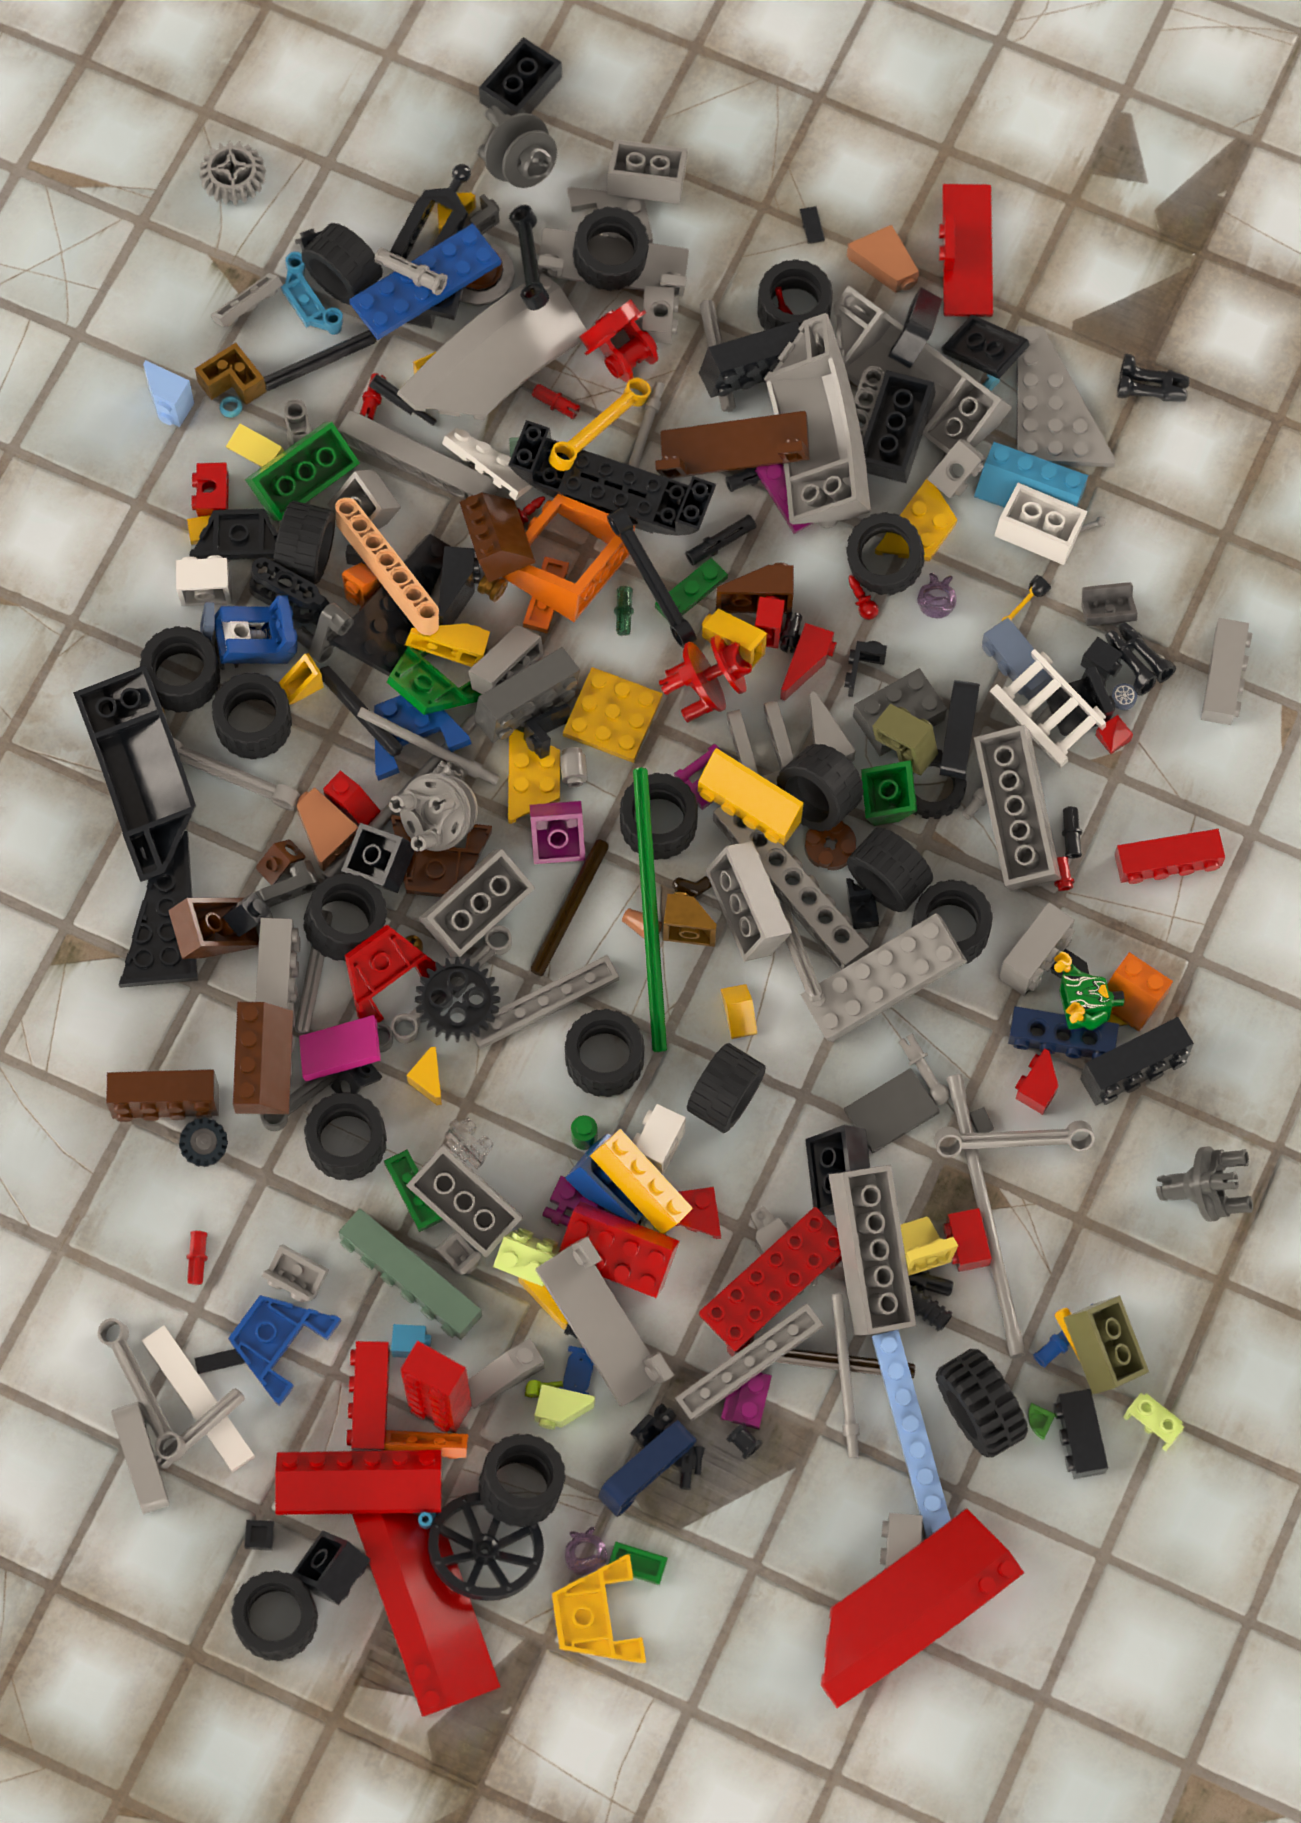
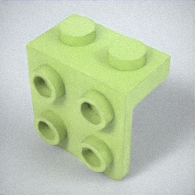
M519 1228L518 1231L513 1230L504 1236L493 1267L543 1287L544 1283L537 1274L536 1268L558 1254L560 1249L558 1242L548 1238L540 1240L533 1237V1232L523 1228Z

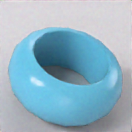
M236 396L223 398L219 406L220 412L229 418L238 416L243 407L241 400ZM234 402L238 406L234 411H227L224 409L225 405Z

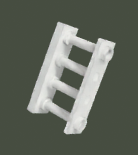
M1034 649L1031 652V656L1035 662L1008 687L1004 686L1001 688L996 684L990 690V695L1019 726L1025 725L1031 733V738L1062 768L1068 762L1067 750L1095 724L1103 730L1106 727V722L1104 721L1106 716L1098 707L1095 706L1092 709L1051 666L1053 661L1045 652L1042 651L1039 654ZM1044 669L1053 680L1025 706L1022 704L1019 707L1013 701L1014 695L1039 671ZM1061 687L1071 698L1043 724L1039 723L1036 725L1030 719L1033 716L1032 713ZM1079 706L1088 717L1061 742L1057 741L1054 744L1048 737L1050 731L1075 707Z

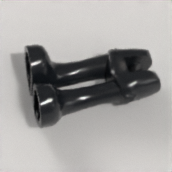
M1125 353L1119 375L1118 398L1149 396L1160 398L1166 402L1186 401L1188 392L1185 388L1190 383L1188 376L1172 370L1154 371L1136 366L1135 357ZM1133 380L1161 384V386L1140 384Z
M1126 622L1119 625V631L1126 640V643L1114 630H1110L1105 634L1108 644L1123 653L1121 659L1133 671L1136 677L1133 688L1137 695L1142 696L1154 687L1156 680L1159 683H1163L1175 673L1176 666L1171 661L1157 655L1143 641L1142 635ZM1134 649H1135V650L1144 658V660L1149 664V666L1151 667L1152 671H1151L1150 669H1148V668L1136 657V655L1132 652Z

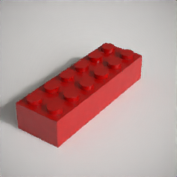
M417 1340L400 1369L408 1407L411 1409L410 1413L419 1419L424 1420L426 1417L434 1421L433 1425L444 1433H448L449 1430L456 1433L472 1407L466 1367Z

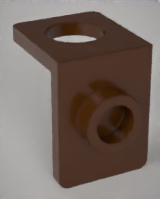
M290 839L276 842L257 864L256 869L273 885L291 863L302 861L306 856ZM285 847L290 848L295 855L290 854Z

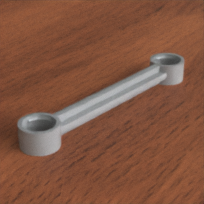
M174 739L181 762L269 798L274 804L285 810L293 811L295 809L297 801L301 796L295 789L284 784H272L186 748L181 742Z
M493 926L486 933V942L469 957L470 966L473 967L479 962L480 969L494 955L507 953L512 946L510 931L504 926ZM496 933H502L508 938V942L503 947H494L489 943L491 936ZM454 977L450 981L452 985L457 987L465 983L461 977ZM435 995L432 1001L435 1004H443L446 999L442 995ZM415 1008L409 1014L404 1013L396 1016L391 1024L393 1037L400 1043L414 1041L418 1035V1026L422 1024L420 1017L424 1013H416ZM409 1021L414 1025L415 1029L410 1035L401 1036L396 1033L398 1023Z
M1085 1121L1072 1122L1067 1129L960 1134L954 1127H943L934 1136L937 1152L947 1158L958 1155L962 1149L1069 1144L1073 1150L1081 1152L1091 1148L1095 1141L1092 1128ZM1079 1131L1089 1133L1084 1140L1074 1141L1071 1139ZM947 1137L957 1139V1142L950 1147L939 1145Z
M106 1319L98 1328V1338L102 1343L112 1348L157 1438L155 1441L156 1454L169 1462L180 1460L186 1452V1443L182 1437L171 1431L127 1343L129 1337L127 1326L117 1319ZM113 1325H119V1337L113 1342H108L106 1338L108 1329ZM170 1438H176L178 1442L176 1451L172 1455L166 1456L163 1452L165 1442Z

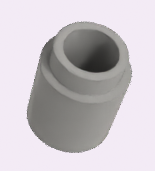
M578 747L564 749L560 757L562 782L568 784L569 787H580L588 780L586 756L583 754L582 749Z

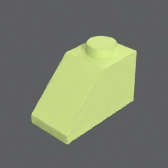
M542 1384L534 1415L535 1422H538L540 1427L553 1430L555 1426L562 1428L593 1409L595 1406V1396Z

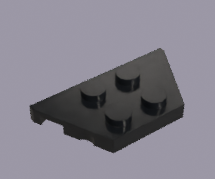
M265 509L214 510L208 519V525L203 528L199 535L200 539L197 545L189 553L190 557H196L197 559H207L212 555L227 558V560L274 558L278 533L271 524Z

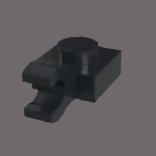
M660 1404L654 1411V1417L647 1414L630 1434L643 1449L660 1435L677 1415L670 1407L667 1409L664 1404Z

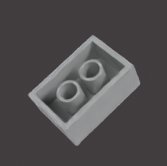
M615 140L608 170L607 195L680 204L686 173L687 149Z
M1048 902L1003 961L999 979L1023 996L1029 990L1033 992L1042 980L1040 977L1044 970L1047 972L1051 970L1050 968L1055 963L1054 957L1058 955L1059 951L1063 952L1065 948L1067 949L1071 943V937L1075 932L1072 929L1075 920Z

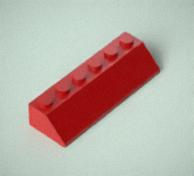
M441 1450L277 1452L275 1514L441 1513L442 1452Z

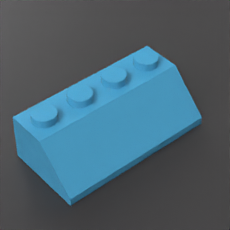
M993 442L974 497L1005 508L1017 483H1020L1078 507L1086 487L1088 475Z

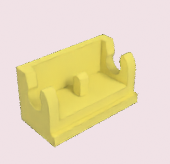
M242 424L238 425L226 445L227 449L232 450L260 467H263L285 451L282 446Z

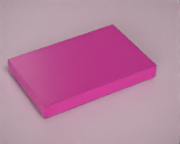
M374 1015L299 1036L302 1076L305 1082L381 1061L377 1020Z

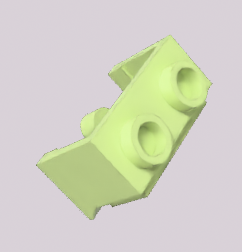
M1140 1393L1123 1417L1127 1421L1131 1416L1135 1417L1145 1425L1144 1430L1146 1433H1155L1166 1443L1162 1447L1165 1451L1170 1448L1184 1429V1426H1182L1183 1422L1147 1393L1145 1395Z

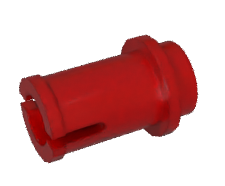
M1057 857L1061 879L1056 880L1054 885L1058 888V891L1071 890L1075 881L1074 878H1071L1068 857Z

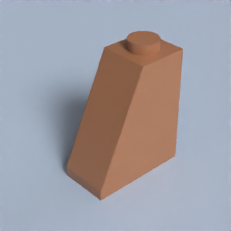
M892 224L848 244V259L895 293L901 290H910L917 284L919 270Z
M314 787L310 792L307 791L299 797L296 806L318 865L324 872L352 844L358 826Z

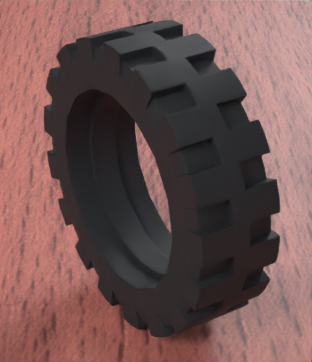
M938 749V755L928 767L935 766L940 768L942 750ZM966 776L965 779L951 777L953 780L952 793L941 801L929 802L915 794L917 811L913 814L916 816L917 814L922 815L924 819H929V817L940 819L943 815L948 816L952 814L953 810H957L964 799L967 786Z

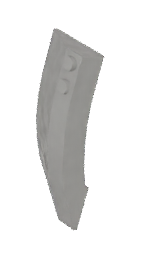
M847 286L834 304V315L837 317L836 341L850 381L858 386L865 368L874 365L880 367L884 374L886 370L934 382L936 395L923 436L948 454L960 439L966 440L975 448L999 426L1012 407L928 343H926L910 369L889 358V352L902 332L903 325L851 286ZM869 378L867 380L870 383L879 382L875 378Z
M823 313L802 322L798 328L800 333L793 343L789 342L778 358L780 362L774 371H769L764 378L768 387L774 415L805 411L807 413L810 460L784 463L789 522L791 524L848 520L871 512L864 447L854 398L827 313Z

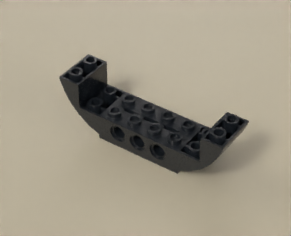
M526 420L508 466L521 479L534 488L553 498L557 494H561L608 514L623 508L635 528L652 534L654 532L665 535H689L700 529L717 484L692 476L690 484L687 485L583 449L577 453V457L569 470H557L549 463V455L553 446L559 441L551 439L549 427ZM556 453L561 459L570 460L567 455Z

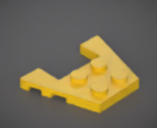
M630 1554L624 1555L620 1559L599 1568L597 1571L551 1593L560 1650L641 1664L646 1663L642 1637L613 1641L605 1585L633 1580Z

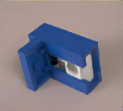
M277 596L269 607H220L215 614V632L221 664H288L297 653L298 645L296 641L297 632L293 628V609L289 605L288 596Z

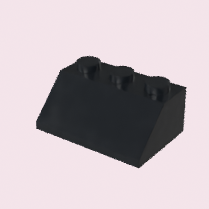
M842 1125L805 1139L813 1208H818L824 1216L835 1215L829 1174L870 1168L866 1129Z

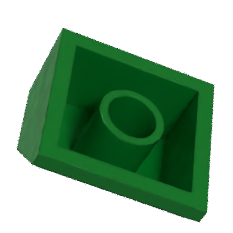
M911 760L861 769L865 817L872 825L878 826L900 822L917 811Z

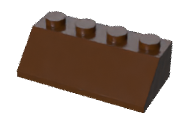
M481 492L459 502L478 562L488 582L536 563L514 500Z
M237 1002L233 1107L235 1114H289L293 1035L292 1010L266 1002Z

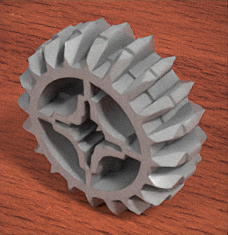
M230 141L227 144L228 146L225 147L219 143V149L211 148L210 155L205 154L204 162L200 164L201 171L199 176L202 180V187L206 189L209 197L214 195L216 202L223 199L225 205H227L229 200L237 205L238 200L242 199L246 204L247 196L254 199L255 191L261 192V184L265 182L264 175L266 170L263 159L259 157L256 150L251 151L249 144L242 148L240 141L236 146H233ZM232 168H234L233 179L231 177Z

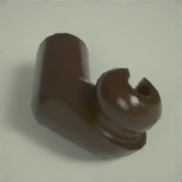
M704 876L697 882L678 877L672 883L675 892H684L694 898L712 887L707 876Z

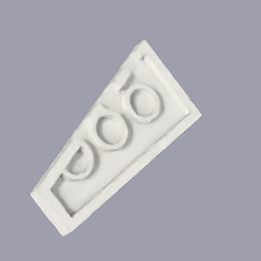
M455 428L445 435L442 443L462 460L475 463V470L481 474L486 473L493 477V484L497 487H506L510 490L509 496L514 500L533 488V486L521 479L508 466L511 457L507 454L499 453L492 449L488 443L473 438L467 431Z

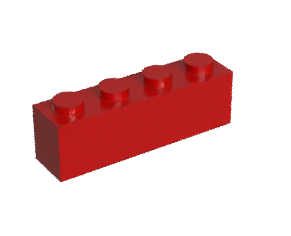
M1219 828L1117 845L1114 854L1121 883L1128 882L1129 884H1137L1148 878L1162 880L1169 877V875L1178 873L1180 876H1186L1203 869L1207 872L1215 871L1223 865L1225 860Z
M356 1341V1349H351L350 1366H355V1374L349 1377V1392H354L353 1403H348V1419H352V1429H347V1446H351L352 1451H384L387 1432L389 1342Z

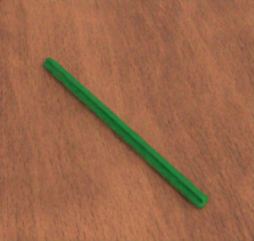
M640 767L633 770L650 1025L653 1052L660 1053L667 1051L657 896L648 770Z

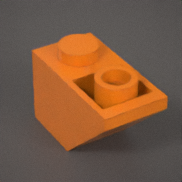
M362 562L342 573L345 597L355 606L358 604L362 606L382 585L369 567Z

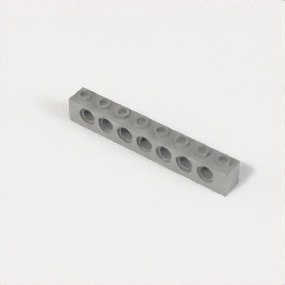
M721 806L713 811V822L733 845L750 841L754 842L756 840H762L766 843L763 847L755 846L760 854L761 862L770 877L775 894L782 902L788 905L790 912L840 970L868 954L869 942L861 932L857 933L854 930L850 918L845 913L841 914L835 908L836 903L833 898L827 893L823 894L818 888L819 883L815 877L805 873L802 869L801 861L795 855L791 856L787 852L786 845L783 846L778 842L773 843L769 841L764 833L758 829L753 830L749 827H739L737 823L743 820L736 815H728L721 809ZM772 859H779L782 864L780 866H773L770 864V861ZM789 878H795L799 881V883L796 885H789L786 882V880ZM811 897L815 900V903L808 905L802 899ZM827 916L832 922L823 924L819 921V918ZM842 935L848 941L846 943H839L835 938Z

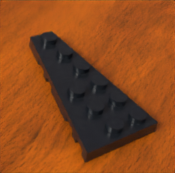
M432 534L426 535L404 561V564L429 596H431L443 566L444 546L451 547V545ZM381 585L354 615V623L347 633L342 636L337 634L329 643L389 676L407 650L408 646L405 645L411 628L415 627L383 585Z

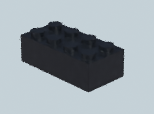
M798 321L708 347L699 375L710 397L719 395L724 397L732 391L739 389L747 390L755 384L766 383L764 378L769 371H774L780 362L778 358L789 342L793 343L800 333Z
M886 370L863 439L867 474L907 484L936 395L934 382Z
M1176 1017L1086 1062L1080 1080L1095 1106L1102 1102L1104 1105L1115 1101L1118 1098V1094L1124 1091L1131 1093L1141 1086L1140 1083L1148 1079L1150 1082L1155 1081L1164 1075V1071L1170 1068L1176 1070L1187 1063L1186 1060L1190 1055L1194 1042L1179 1017Z

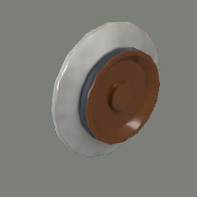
M489 243L501 258V265L465 286L461 298L462 302L473 305L491 304L502 298L511 288L515 276L513 261L507 252L496 244Z

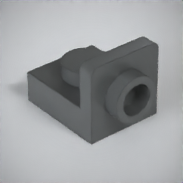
M484 194L480 196V207L482 210L475 212L471 219H469L470 225L474 224L482 235L500 222V208L493 199L489 200Z

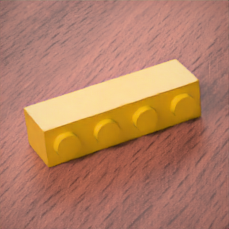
M621 1129L609 1137L590 1155L659 1233L665 1234L693 1209Z

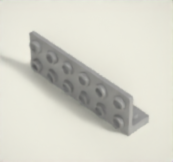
M543 228L538 261L539 274L543 272L552 278L585 282L578 274L573 263V247L576 232ZM596 235L588 242L590 254L603 264H623L630 260L634 254L631 243L625 239ZM649 243L646 264L641 272V276L633 284L624 288L644 291L645 286L674 288L675 296L683 297L689 250L687 248Z
M585 1237L538 1266L536 1272L618 1404L625 1406L654 1385L667 1381L674 1374L660 1352L653 1355L649 1353L596 1268L595 1264L602 1259L589 1238Z

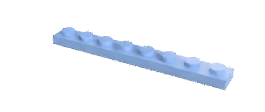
M893 1330L872 1336V1341L919 1514L923 1516L922 1525L925 1536L928 1538L951 1519L899 1330Z

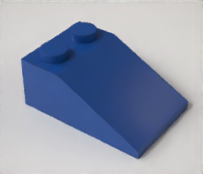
M607 1133L587 1150L565 1179L583 1197L621 1218L637 1223L643 1214L590 1157L598 1147L611 1137Z

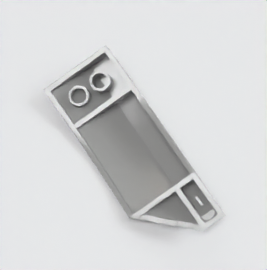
M542 272L539 274L540 282L549 294V301L544 307L538 310H529L520 295L522 289L526 286V283L522 284L496 301L456 333L403 385L397 395L414 410L425 412L426 408L439 410V414L460 416V413L473 415L474 419L484 420L496 406L525 381L553 360L580 344L582 341L579 336L586 332L587 329L561 287Z

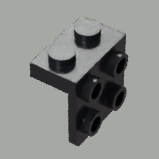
M1096 666L1086 668L1080 680L1068 684L1092 709L1095 706L1098 707L1106 716L1104 721L1107 722L1115 711L1114 700L1111 696H1108L1105 689V679L1101 673H1098ZM1061 687L1046 700L1052 715L1071 698ZM1079 706L1075 707L1057 724L1060 734L1063 736L1069 735L1088 715Z

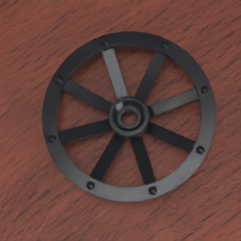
M480 1492L470 1493L454 1499L443 1507L441 1513H438L435 1517L429 1533L428 1555L437 1576L456 1593L480 1601L502 1600L516 1595L525 1589L537 1575L543 1559L544 1541L539 1524L525 1526L497 1540L495 1535L500 1522L493 1517L487 1534H482L471 1506L484 1505L480 1500ZM462 1510L474 1540L444 1526V1524L451 1516ZM439 1534L471 1551L441 1557L438 1545ZM529 1535L531 1536L533 1558L499 1551ZM471 1560L475 1561L467 1582L457 1578L447 1568V1566ZM495 1560L528 1567V1569L522 1576L510 1583ZM483 1565L488 1566L500 1587L484 1588L475 1586Z

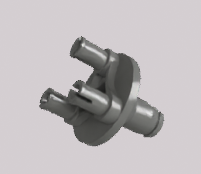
M1210 1146L1200 1147L1195 1155L1194 1166L1186 1173L1157 1177V1181L1162 1182L1163 1185L1156 1187L1158 1198L1162 1201L1189 1199L1198 1205L1202 1217L1208 1222L1218 1221L1221 1217H1229L1230 1214L1252 1213L1253 1200L1251 1196L1228 1198L1225 1195L1226 1189H1238L1239 1182H1227L1228 1180L1238 1179L1237 1173H1223V1170L1227 1167L1248 1166V1151L1242 1149L1224 1152L1223 1149L1214 1150Z

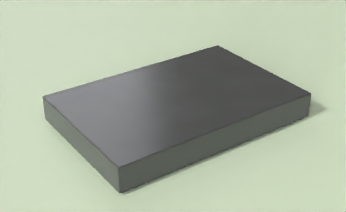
M911 1068L844 1108V1112L854 1127L866 1129L867 1144L872 1154L940 1112Z

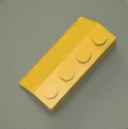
M717 748L714 750L698 781L700 796L708 802L714 801L720 805L721 809L728 815H736L741 818L743 823L750 829L760 830L769 841L773 843L778 842L784 846L801 823L803 802Z

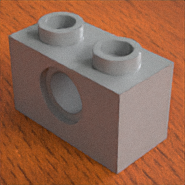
M645 286L643 310L645 309L647 313L643 315L642 331L649 333L655 343H671L672 334H677L678 319H673V312H678L679 297H674V288ZM663 313L665 316L658 317L656 314Z
M960 439L927 479L949 498L955 495L960 496L969 486L966 481L971 475L976 477L984 468L982 462L986 457L966 440ZM955 463L961 464L964 468V473L961 477L953 473Z

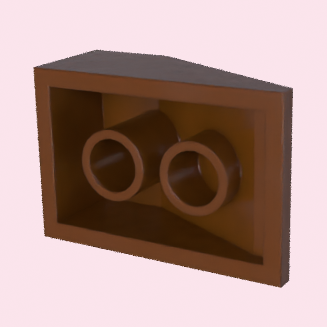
M782 562L766 565L718 586L716 610L719 608L727 613H757L759 597L775 596L780 600H785L784 614L792 612L794 565Z
M186 898L168 910L182 959L207 958L259 947L256 926L238 937L223 918L235 904L244 898Z

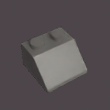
M374 469L354 471L327 504L335 513V504L341 498L354 499L377 529L388 524L401 508Z

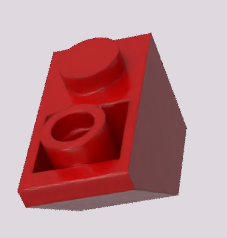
M1044 1049L1041 1055H1034L1028 1066L1031 1068V1071L1027 1077L1022 1075L1015 1086V1089L1018 1090L1015 1099L1042 1115L1056 1095L1059 1086L1051 1055L1047 1049Z

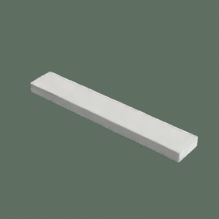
M162 1326L142 1340V1343L196 1421L218 1403L165 1326ZM228 1416L206 1434L232 1473L255 1458V1455Z

